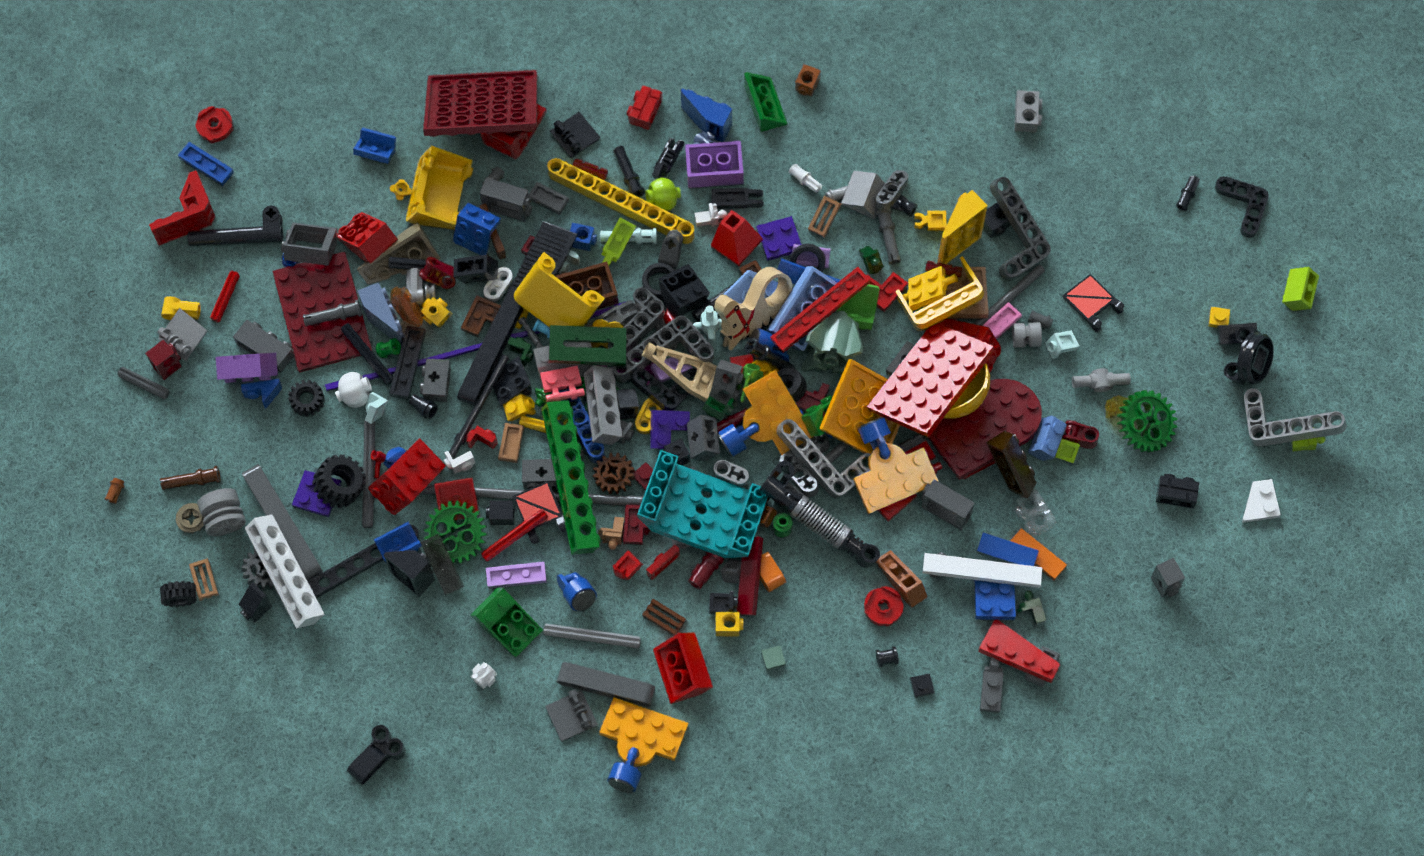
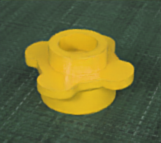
M403 179L390 186V191L396 195V199L399 201L412 192L409 185Z

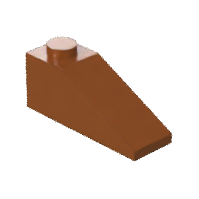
M891 550L879 557L876 564L911 608L927 598L923 582Z

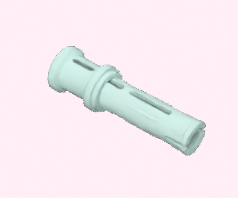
M638 228L633 232L629 242H636L638 245H641V243L657 244V228H653V230H641V228ZM600 231V242H607L612 231Z

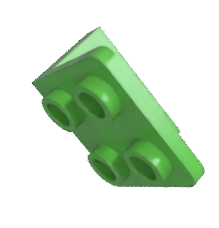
M868 284L838 308L837 312H846L849 317L859 324V329L872 330L879 287Z

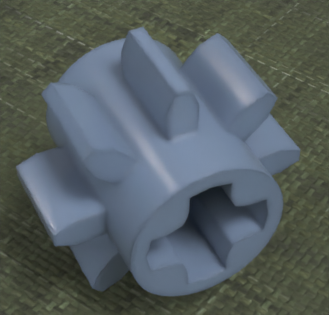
M702 131L695 136L694 144L716 143V140L713 139L714 135L709 131L707 133Z

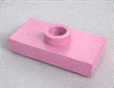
M1008 302L982 326L989 327L995 338L998 339L1022 317V314Z

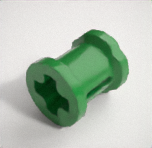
M392 338L385 343L379 342L376 345L377 355L381 359L387 358L391 354H400L401 344L396 338Z

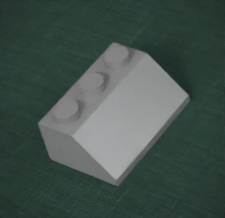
M568 341L563 343L566 347L592 348L591 342ZM549 346L533 349L539 378L541 372L578 366L580 377H584V373L593 366L549 363Z

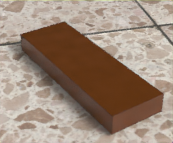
M486 203L480 205V209L489 212ZM495 229L491 233L490 238L498 258L502 260L506 258V253Z

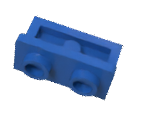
M362 128L360 130V139L353 149V155L388 164L396 151V137Z
M409 522L374 539L385 562L384 554L386 552L415 550L417 552L418 548L422 546Z

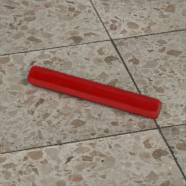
M540 509L481 553L484 560H491L548 518L547 513Z

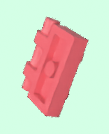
M578 366L540 373L544 393L552 392V394L545 396L546 402L570 398L575 400L580 396H585L583 388H575L582 386ZM569 388V391L559 393L558 391Z

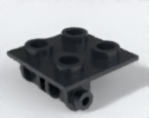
M577 112L564 122H560V120L555 121L553 124L555 127L550 130V133L571 158L601 138L580 112Z
M519 356L506 364L493 387L500 406L519 393L525 396L532 393L530 380Z

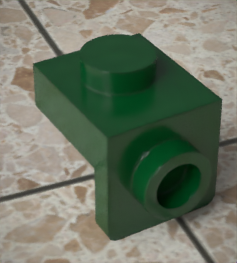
M510 337L507 343L508 349L521 354V362L526 367L527 363L531 362L534 356L532 345L522 338Z
M709 396L702 410L709 416L716 417L722 421L725 415L729 417L734 406L731 404L734 399L730 398L727 405H724Z

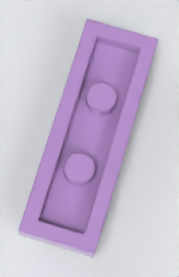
M545 562L486 568L488 589L547 583Z

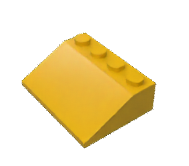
M973 190L969 193H963L958 198V202L941 238L938 256L939 263H949L982 236L988 205Z

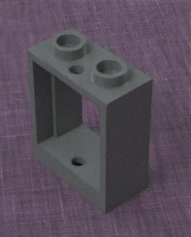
M487 177L485 178L480 191L481 203H486L488 210L525 222L526 217H529L532 212L531 198L529 197L528 190Z
M293 222L290 230L288 229L286 232V240L281 245V251L284 252V260L329 266L337 245V228ZM297 241L320 243L323 245L321 248H315L295 244Z
M934 479L931 485L927 484L922 492V508L962 531L972 515L974 502Z

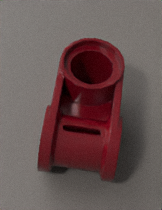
M428 257L424 269H421L419 272V276L423 280L434 283L444 289H450L455 286L456 278L453 277L454 267L434 257Z
M1072 420L1065 422L1066 428L1062 436L1063 439L1078 443L1080 447L1086 449H1093L1097 446L1099 431L1095 427ZM1090 435L1094 437V440H1087L1085 437Z

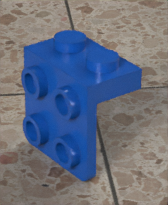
M467 203L457 215L453 237L454 243L479 255H486L488 253L491 233L500 224L501 218Z

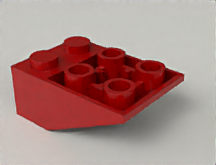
M363 212L356 214L352 221L341 227L337 233V239L359 258L370 264L398 240L385 222Z

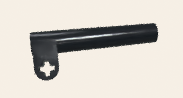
M272 205L267 206L263 210V226L188 231L189 246L283 242L282 216L278 208Z

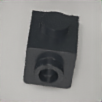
M730 591V594L710 593L709 614L733 612V609H737V597H734V591Z

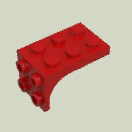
M951 319L938 323L994 346L995 352L986 362L989 373L992 371L997 357L1001 354V346L989 327Z
M419 438L368 489L388 512L396 515L410 504L446 465Z

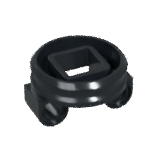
M1243 326L1236 332L1237 340L1242 343L1238 362L1228 363L1224 368V375L1237 384L1244 385L1249 382L1251 384H1258L1265 379L1271 368L1274 355L1273 342L1267 334H1262L1255 328Z

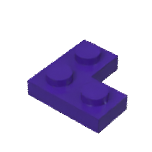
M651 410L650 449H664V446L670 444L671 431H688L687 422L690 421V411Z

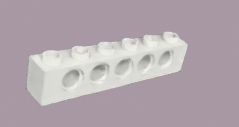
M273 515L254 518L245 527V530L295 627L301 628L315 624L324 615V612Z

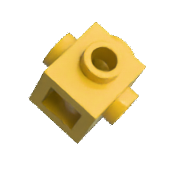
M434 297L428 298L423 303V309L421 310L424 314L422 318L430 325L434 323L440 328L453 313L446 308L448 304L441 298L437 300Z

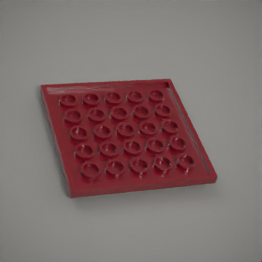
M537 70L428 75L423 126L424 136L493 134L495 132L512 133L514 131L530 132L537 130Z

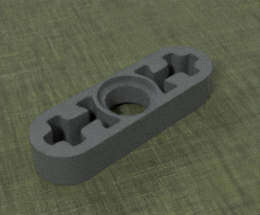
M897 170L892 173L876 195L875 205L877 209L885 211L894 205L908 185L907 172ZM888 189H895L896 191L890 192Z

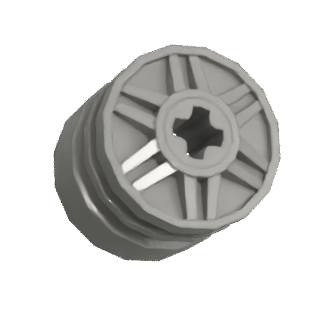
M232 488L209 492L203 495L197 502L200 514L204 517L203 524L206 526L207 535H226L241 529L246 523L243 510L239 507L238 494Z

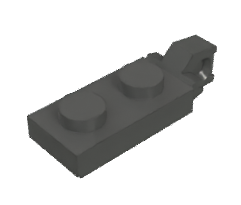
M993 657L990 659V667L985 666L983 671L980 711L1000 713L1004 673L1003 668H998L999 660Z

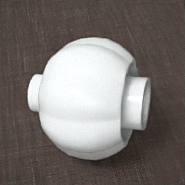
M349 372L340 378L338 391L335 394L339 402L343 401L349 407L359 408L367 403L372 386L367 377L363 378L359 373Z

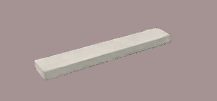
M925 553L922 574L1040 588L1042 567Z

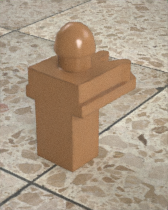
M615 517L613 529L600 528L598 531V535L603 539V543H608V547L611 550L616 549L617 545L622 543L624 518Z

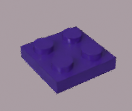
M792 216L756 226L758 234L763 238L761 244L767 261L791 255L793 244L802 245Z
M305 470L292 502V507L329 517L333 507H330L329 503L326 505L322 503L324 501L322 498L318 499V493H314L313 488L315 486L312 485L315 473ZM332 478L333 482L341 487L342 481Z

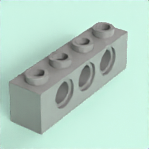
M593 365L584 373L592 441L613 445L622 438L615 386L616 380L613 368Z

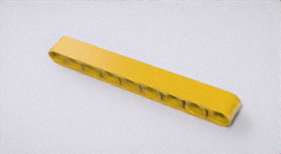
M554 158L548 162V175L553 181L652 229L657 228L658 232L666 236L671 230H678L681 233L689 231L690 233L687 235L682 234L684 244H689L694 240V226L689 221L561 159ZM555 168L560 169L559 171H552ZM570 176L576 177L575 179H569ZM586 184H592L590 187H585ZM608 192V194L602 195L601 193ZM621 199L624 200V202H622V203H618V202H617L618 200H621ZM636 207L641 208L639 211L633 210ZM652 215L657 216V218L651 219L649 217ZM668 223L674 224L671 227L666 226Z

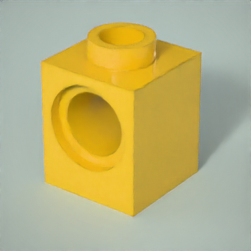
M716 612V636L739 637V630H743V619H739L740 612ZM727 621H732L735 625L732 628H728L724 624Z

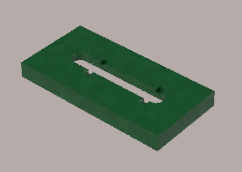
M550 325L549 363L626 366L627 328ZM566 341L612 343L613 347L609 349L566 347L563 343Z

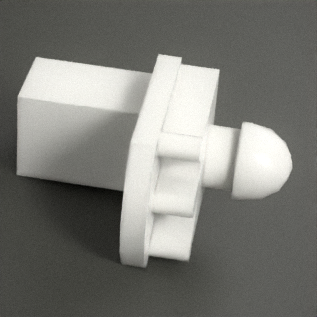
M711 203L709 204V211L695 213L696 226L711 224L713 227L714 225H719V219H724L728 213L725 210L718 211L717 205Z

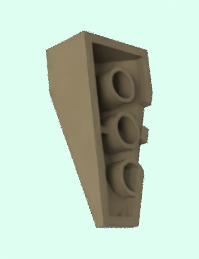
M418 222L397 236L398 240L371 264L365 262L357 268L367 284L389 279L391 275L398 273L402 275L407 274L408 269L389 268L388 260L390 257L427 260L428 257L441 259Z

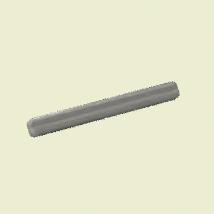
M545 624L543 629L544 635L632 648H639L641 641L640 637L552 624Z

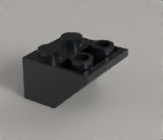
M689 264L658 279L663 303L674 318L700 307L710 294Z

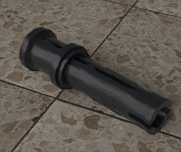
M618 146L613 150V153L624 175V184L628 187L631 194L640 198L645 194V189L641 187L639 182L640 177L635 174L624 146Z
M750 338L747 341L745 352L753 354L757 360L766 361L779 370L784 368L795 369L793 364L773 353L769 346L762 345L756 338Z

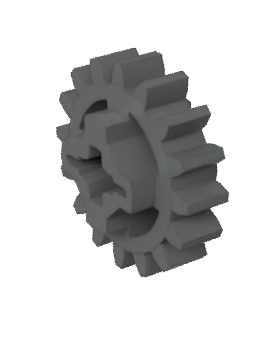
M254 549V554L248 553V559H243V578H248V585L253 582L257 587L260 585L262 590L265 589L266 585L271 589L273 582L266 568L260 573L264 565L256 549Z

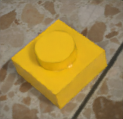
M1211 307L1208 326L1217 328L1219 325H1229L1230 309Z

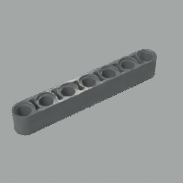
M257 464L241 473L266 516L273 515L306 580L308 581L322 573L323 571L260 465Z

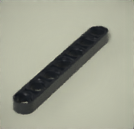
M411 525L412 529L416 532L415 535L418 539V529L416 528V526ZM376 544L370 545L307 581L316 599L384 560L382 555L378 558L371 557V552L374 549H378ZM357 559L365 561L364 565L360 568L354 566V562ZM341 568L347 570V575L343 578L337 576V571ZM323 578L330 580V584L327 587H321L319 583Z

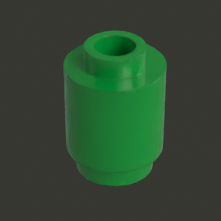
M780 513L773 519V532L778 537H787L792 532L793 522L788 514Z

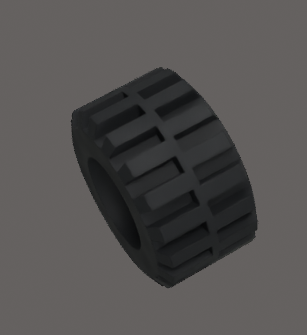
M340 454L339 457L337 455H333L331 458L328 457L314 474V480L312 481V485L315 486L313 488L314 493H318V499L322 498L324 500L322 503L325 505L329 503L330 507L334 508L335 505L338 508L349 506L357 499L366 484V481H364L366 475L362 473L364 470L362 466L359 467V463L352 461V458L349 456L345 458V455ZM331 476L341 477L346 482L347 487L336 485Z

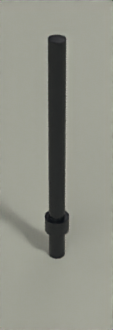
M502 355L460 433L456 434L455 442L449 451L452 457L455 458L461 445L465 444L468 432L509 360L508 356Z

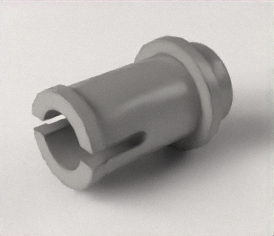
M847 186L835 190L829 189L825 196L835 201L843 199Z

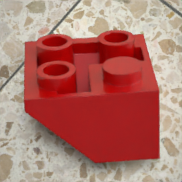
M731 210L719 223L710 246L740 266L762 242L763 238L745 218Z

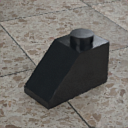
M253 582L249 585L239 603L242 609L241 615L247 621L251 618L254 622L259 620L272 607L267 596Z

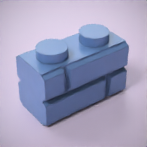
M1054 416L1041 418L1039 429L1033 437L1028 453L1042 461L1054 459L1065 431L1066 423Z

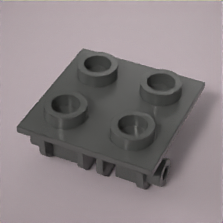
M572 690L568 693V696L545 706L561 742L598 725L582 690L577 692Z

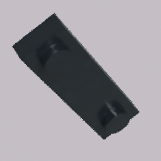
M406 326L389 393L390 397L409 400L426 334L424 328Z

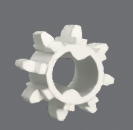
M487 663L477 664L472 669L473 674L471 678L481 688L490 687L496 681L495 676L497 673Z

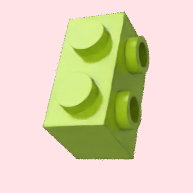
M1310 267L1290 269L1282 303L1292 311L1312 309L1319 275Z

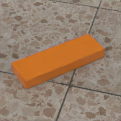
M1022 528L1011 539V542L1039 550L1035 566L1042 567V571L1051 579L1055 580L1066 568V563Z

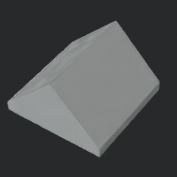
M853 171L841 205L875 219V212L878 210L875 205L876 195L884 186V181L876 173Z

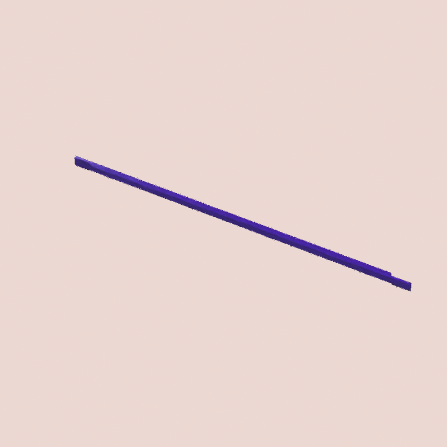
M613 307L595 311L590 319L600 316ZM527 331L511 334V337L524 338L528 337ZM482 343L421 359L418 361L417 367L426 365V359L444 360L477 351ZM396 367L389 368L387 370L391 374H394ZM376 372L362 376L363 378L367 377L368 380L379 378ZM339 381L325 384L326 390L337 389Z

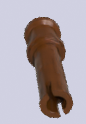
M218 466L206 470L200 468L194 473L160 478L162 490L193 484L204 486L205 483L215 481L217 483L221 482Z

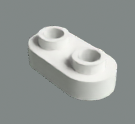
M506 267L498 268V279L487 282L483 290L487 300L497 302L502 298L513 282V275L510 269ZM502 277H507L505 281L500 280ZM492 291L497 292L496 295H491L490 293Z

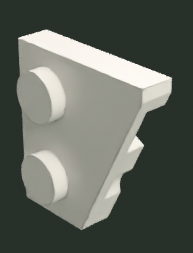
M1272 479L1253 482L1242 522L1279 518L1280 510Z

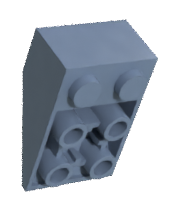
M378 282L358 290L368 321L391 339L396 338L402 346L404 334L399 320L396 318L394 308L390 304L386 289H381Z

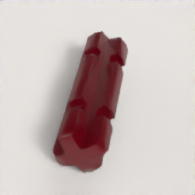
M575 159L573 162V166L594 176L597 175L600 179L605 180L608 175V170L605 168H599V166L588 162L583 163L580 159Z
M927 261L926 271L942 266L945 270V275L951 276V274H955L958 278L962 276L963 268L961 266L952 267L953 265L939 262L935 264L934 261Z

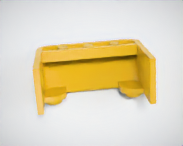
M963 256L960 257L967 278L971 282L963 288L915 313L912 312L899 290L896 291L903 310L917 331L927 330L932 325L940 323L977 304L983 298L984 290Z

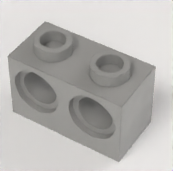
M1017 90L1014 131L1037 132L1038 126H1041L1042 115H1039V110L1042 109V99H1039V91Z

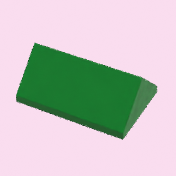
M746 72L744 74V87L760 132L787 125L788 123L771 77Z

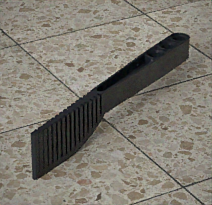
M545 221L542 222L523 260V264H521V268H519V272H517V276L514 278L512 286H510L460 387L457 396L458 400L475 406L495 370L524 309L514 299V292L543 252L555 261V269L551 274L557 276L578 236L577 233Z

